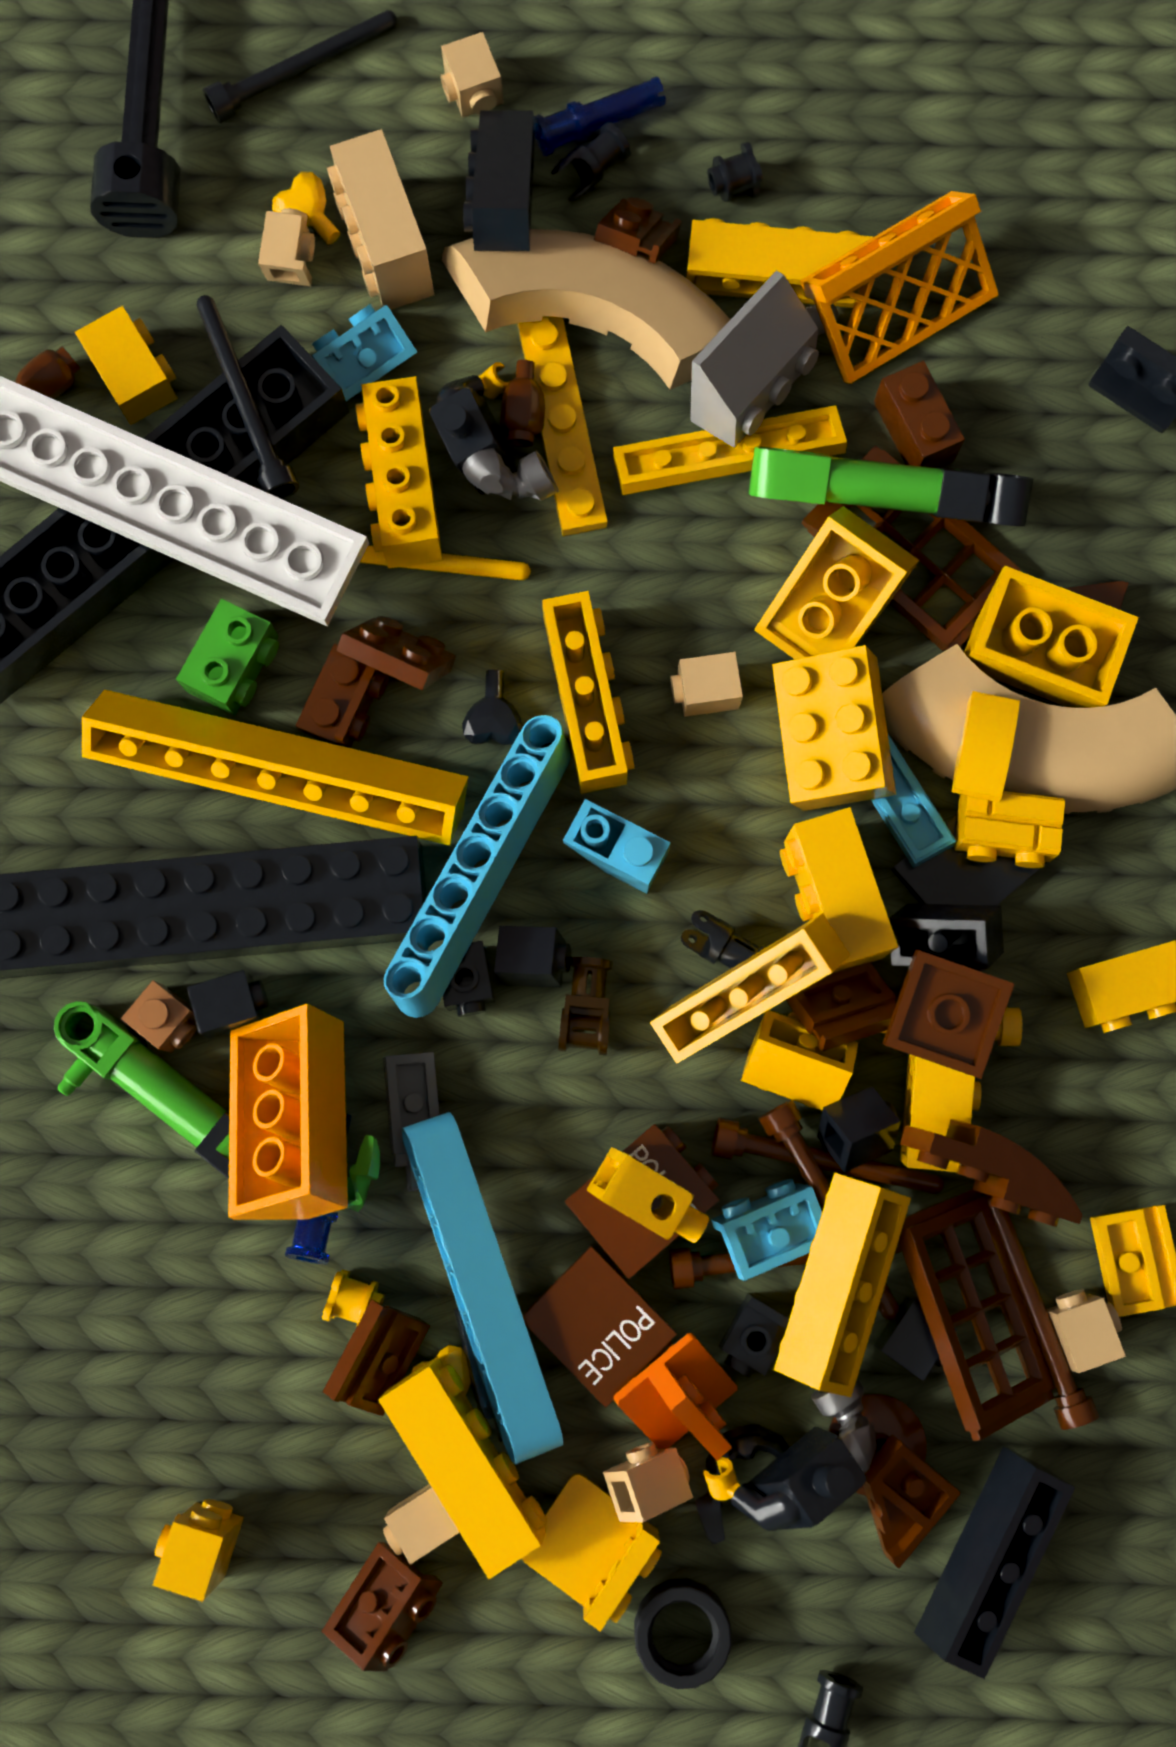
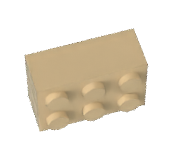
M382 129L331 145L330 150L334 165L327 167V172L334 190L333 194L342 220H345L348 228L347 233L356 259L359 258L362 275L370 298L379 296L382 307L387 304L389 309L392 310L434 296L427 249Z

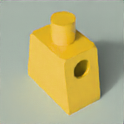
M613 1147L609 1150L587 1188V1191L599 1200L666 1240H669L675 1232L690 1242L696 1243L704 1233L709 1222V1216L690 1206L694 1197L692 1193ZM658 1195H661V1204L652 1211L651 1204Z

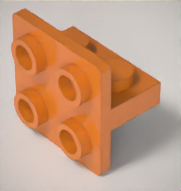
M693 1333L686 1334L677 1343L673 1344L645 1370L631 1379L613 1397L620 1409L655 1443L658 1449L670 1448L689 1431L716 1461L732 1449V1446L720 1431L727 1423L716 1408L735 1393L738 1386Z

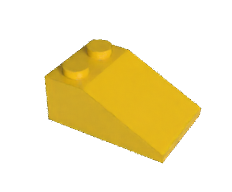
M843 506L827 518L754 631L793 659L857 647L919 562V559Z

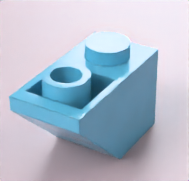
M587 799L582 803L563 839L564 844L605 873L646 894L666 859L671 842Z

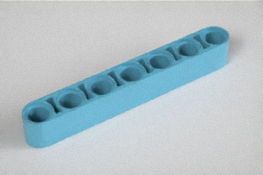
M535 716L522 727L386 970L384 987L399 1009L409 1017H424L431 1013L440 1002L570 763L571 750L559 721L552 716ZM547 743H552L551 745H549V746H547V747L540 748L541 746H543V745H545V744H547ZM531 781L526 786L518 787L520 784L524 782ZM504 820H510L504 826L496 827L498 823ZM489 859L486 864L474 868L477 862ZM467 899L462 906L450 909L455 902ZM444 940L439 948L427 951L434 942ZM420 982L419 987L415 991L404 994L409 985Z
M447 1112L403 1127L401 1131L406 1153L509 1458L516 1465L563 1445L561 1428L458 1125L451 1112Z

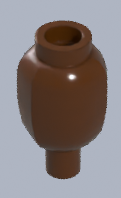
M61 346L56 351L44 350L30 360L18 373L15 383L55 400L74 384V374L81 368L66 349Z
M531 360L517 361L516 378L507 385L501 403V430L507 435L506 443L516 447L532 446L534 437L542 431L544 426L545 398L542 388L534 381L535 363Z

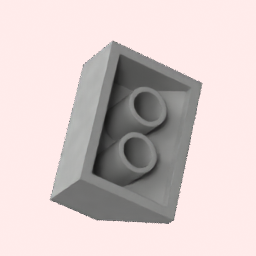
M776 270L692 360L690 421L734 448L747 434L751 436L758 430L767 411L774 404L780 405L785 400L794 381L801 374L807 375L818 359L819 351L816 350L818 327L784 274Z

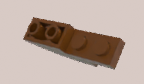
M953 1119L950 1120L946 1136L905 1125L900 1145L918 1150L917 1161L947 1170L949 1161L959 1164L956 1174L974 1179L973 1190L992 1196L990 1206L1017 1215L1020 1214L1021 1207L1024 1206L1030 1208L1029 1219L1054 1227L1058 1226L1060 1218L1077 1224L1081 1223L1083 1214L1060 1180L1035 1156L1006 1137L983 1127Z

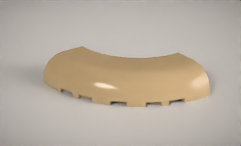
M531 229L530 251H474L473 238L444 248L442 262L485 332L516 323L542 321L543 316L569 318V324L585 327L606 336L610 331L631 343L630 349L655 370L669 390L691 381L692 360L731 320L709 296L665 263L659 260L655 264L650 263V256L643 252L634 257L622 250L595 241V236L563 230Z
M955 644L902 677L882 693L888 733L907 752L909 750L933 768L932 772L942 778H945V776L952 780L954 778L957 752L963 737L967 704L972 691L1020 700L1013 748L1003 791L1063 798L1065 800L1064 814H1070L1071 812L1097 811V813L1110 812L1116 808L1145 803L1176 789V715L1157 688L1125 702L1102 707L1071 708L1049 705L1024 697L997 683L981 671L967 657L959 645Z

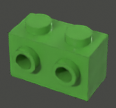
M221 598L176 680L187 693L236 716L239 708L247 706L252 700L257 688L255 679L263 665L269 666L274 660L279 648V641H277L279 636L271 622Z

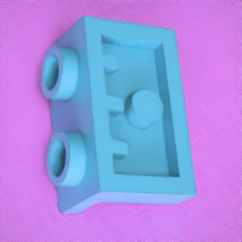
M369 304L349 318L353 325L350 330L338 336L333 329L312 343L316 350L312 357L342 388L346 401L362 391L361 384L375 382L417 353V350L387 304L377 311Z
M786 1179L765 1189L767 1196L753 1202H750L748 1197L741 1198L722 1206L723 1214L711 1219L714 1229L722 1233L739 1279L746 1281L810 1253V1246L822 1215V1210L812 1186L801 1183L795 1184L793 1179Z

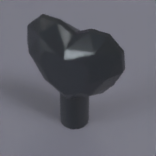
M491 669L486 671L485 697L473 704L462 722L463 736L471 744H484L493 739L501 745H513L523 727L522 720L515 707L503 698L504 671Z

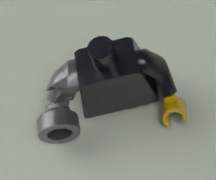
M496 362L479 376L472 375L445 384L439 391L437 404L432 406L429 412L454 464L481 495L494 493L511 500L512 495H515L518 498L533 497L543 501L558 492V487L551 472L537 451L520 459L519 465H517L486 400L482 397L484 395L489 399L496 398L512 381L504 382L498 377L497 373L504 368L502 363Z
M857 1378L852 1397L819 1391L817 1389L811 1396L823 1416L836 1417L837 1422L841 1424L839 1436L820 1427H813L753 1479L741 1485L737 1481L732 1461L721 1457L717 1460L720 1475H712L706 1470L703 1471L710 1495L719 1501L731 1499L734 1507L767 1531L811 1528L820 1524L866 1483L865 1473L870 1468L877 1448L873 1424L869 1425L868 1418L862 1416L864 1407L861 1400L864 1387Z

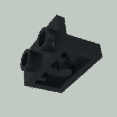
M1127 325L1101 366L1089 381V387L1153 429L1164 433L1176 417V356Z

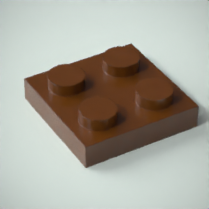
M378 616L377 619L372 618L343 632L336 651L422 691L450 673L457 656L444 650L445 644L441 641L425 635H420L419 638L403 631L401 623L384 616Z
M915 949L882 1044L982 1079L1015 983Z

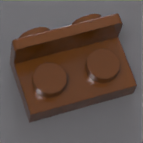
M334 643L295 726L298 731L324 742L351 748L354 740L360 742L364 737L370 722V716L366 715L373 699L379 700L384 694L389 681V675L336 651L338 644Z
M378 1542L321 1632L362 1671H387L402 1659L408 1648L407 1640L416 1625L425 1620L434 1609L437 1601L435 1595L443 1582L435 1575L423 1574L402 1555L397 1556L388 1543Z

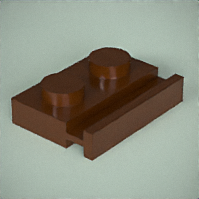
M639 198L622 199L598 223L594 240L617 248L634 257L640 252L650 255L649 262L655 264L678 238L682 220L675 219L672 224L662 220L664 214L653 210V206L649 202Z
M868 962L827 975L786 999V1002L809 1035L814 1034L819 1040L818 1047L823 1052L886 1031L896 1006L894 1002L896 996L873 965Z
M371 1299L323 1393L333 1401H342L349 1406L384 1416L385 1410L378 1399L388 1388L403 1379L430 1325L419 1317L388 1305L384 1306Z

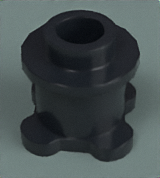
M750 142L741 144V154L725 159L721 156L713 158V167L708 168L707 176L714 196L720 195L724 202L731 201L732 195L747 190L752 198L760 196L759 187L760 182L763 180L762 171L755 159Z

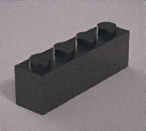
M480 110L479 129H471L470 135L471 152L468 154L469 177H466V202H464L463 207L464 231L473 232L474 251H530L535 158L534 111Z
M1004 1446L914 1631L942 1660L982 1679H985L1075 1490L1074 1486L1042 1465Z

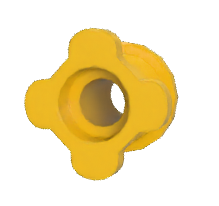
M344 1269L341 1272L338 1271L331 1286V1291L322 1314V1320L330 1322L331 1318L339 1317L357 1323L358 1326L371 1299L383 1305L384 1294L377 1292L378 1282L372 1281L369 1285L349 1278L350 1271Z

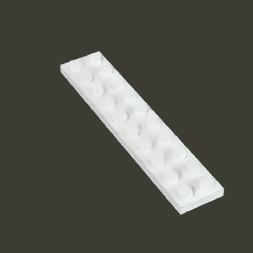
M0 376V482L328 627L369 545L367 536Z

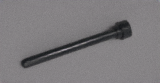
M386 10L233 85L229 81L224 84L217 81L203 88V94L208 106L218 123H222L236 116L235 111L241 108V102L393 29L397 24V16L393 11Z
M202 295L197 300V309L261 464V467L258 469L259 477L257 478L260 490L282 500L295 494L300 487L294 470L291 466L286 465L284 460L278 459L215 301L208 295Z

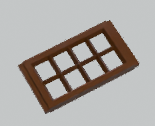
M876 445L862 459L900 464L884 449L881 450ZM825 502V505L818 504L802 520L801 524L815 537L831 514L843 506L849 510L853 505ZM857 506L876 523L873 526L881 533L886 531L907 552L919 559L926 568L936 575L914 599L899 589L889 604L943 652L955 644L961 647L970 637L973 626L1002 568L1008 566L1018 571L1020 568L965 520L939 518L929 514L935 520L911 543L891 525L901 514V510L890 509L882 517L872 507ZM942 527L965 545L943 569L920 551ZM972 553L995 572L973 596L950 577ZM945 583L966 603L942 626L922 606Z
M970 1189L906 1216L898 1241L965 1431H970L973 1441H979L1053 1400L1052 1389L1055 1387L986 1197H981L980 1192ZM970 1221L981 1252L965 1259L954 1228ZM941 1234L951 1266L934 1272L924 1241ZM985 1263L996 1294L980 1301L969 1270ZM956 1277L967 1308L950 1316L939 1284ZM1000 1305L1011 1337L995 1344L985 1312ZM971 1320L982 1352L965 1359L955 1327ZM1016 1348L1027 1379L1011 1387L1000 1355ZM987 1363L998 1395L981 1404L970 1371Z

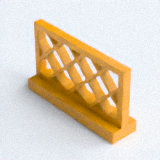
M951 191L800 280L806 298L814 300L844 382L849 384L855 382L999 295L974 217L981 212L976 194ZM962 227L966 243L959 259L946 254L945 250L951 234ZM936 243L934 248L929 247L932 244ZM921 251L932 255L922 281L907 276L913 256ZM942 259L957 264L948 291L933 285ZM898 265L897 271L891 270ZM970 269L977 272L982 290L965 298L958 294L966 272ZM882 274L894 277L885 304L869 298L875 278ZM904 281L920 287L911 313L895 308ZM858 288H860L858 294H856V293L853 292V291L857 290ZM930 291L946 296L937 317L932 320L921 317ZM845 296L856 299L847 326L836 322L830 306ZM866 303L882 309L873 336L857 330ZM894 313L908 318L902 338L892 343L883 339ZM918 323H922V324H923L922 326H920V327L917 328ZM840 330L845 332L843 338L841 336ZM856 335L870 340L871 343L865 359L853 366L849 357V351ZM881 345L887 346L880 350Z

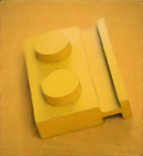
M1154 1205L1140 1209L1091 1216L1090 1221L1107 1301L1114 1306L1118 1316L1122 1317L1176 1306V1252L1165 1205Z

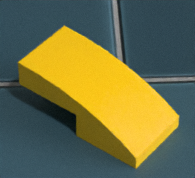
M972 691L967 704L962 742L957 752L951 792L1000 802L1013 748L1020 700Z

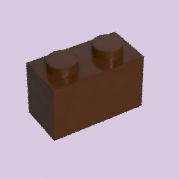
M924 360L882 378L874 404L904 463L911 466L937 468V466L943 467L954 462L965 438Z

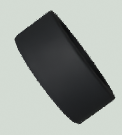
M689 1578L668 1579L653 1587L639 1604L634 1619L636 1652L644 1669L659 1683L675 1689L697 1688L716 1677L727 1662L732 1646L731 1624L720 1598L710 1588ZM687 1601L698 1605L707 1614L712 1624L713 1637L709 1649L700 1659L691 1664H676L666 1660L657 1651L653 1642L652 1628L656 1616L664 1607L674 1602Z

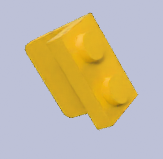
M575 1473L568 1479L545 1514L547 1524L544 1525L546 1533L542 1545L523 1557L522 1560L584 1606L583 1619L601 1632L609 1619L616 1623L622 1617L632 1599V1595L627 1591L638 1575L645 1579L651 1573L662 1551L657 1548L660 1543L657 1528L647 1521L619 1522L611 1495L583 1474Z

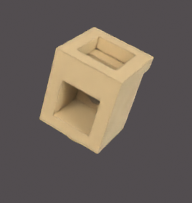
M284 208L281 212L266 211L258 264L267 281L311 287L312 276L306 266V261L311 262L313 260L315 237L307 227L308 215L292 208Z

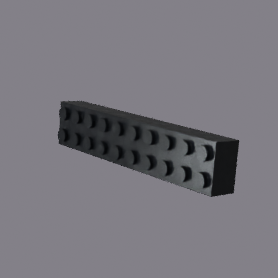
M282 324L239 359L278 459L284 460L286 465L349 413L342 388ZM224 373L219 375L143 438L257 489L260 488L257 478L259 477L258 469L261 467V464ZM61 508L55 510L0 556V704L174 560V558Z
M406 836L0 874V979L400 942L405 938L427 898L423 846L418 836Z

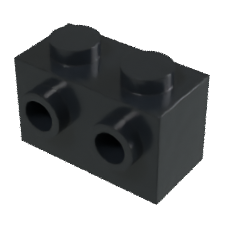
M906 904L889 918L898 944V948L891 952L893 966H910L916 949L977 971H984L1004 953L1001 905Z

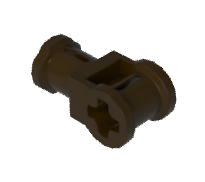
M571 957V967L574 968L571 995L566 994L565 1008H562L558 1051L566 1052L568 1047L598 1050L599 1055L607 1056L611 1012H608L609 998H605L607 971L612 969V961L593 957ZM588 974H592L590 994L586 993ZM573 1030L594 1031L596 1033L574 1032Z

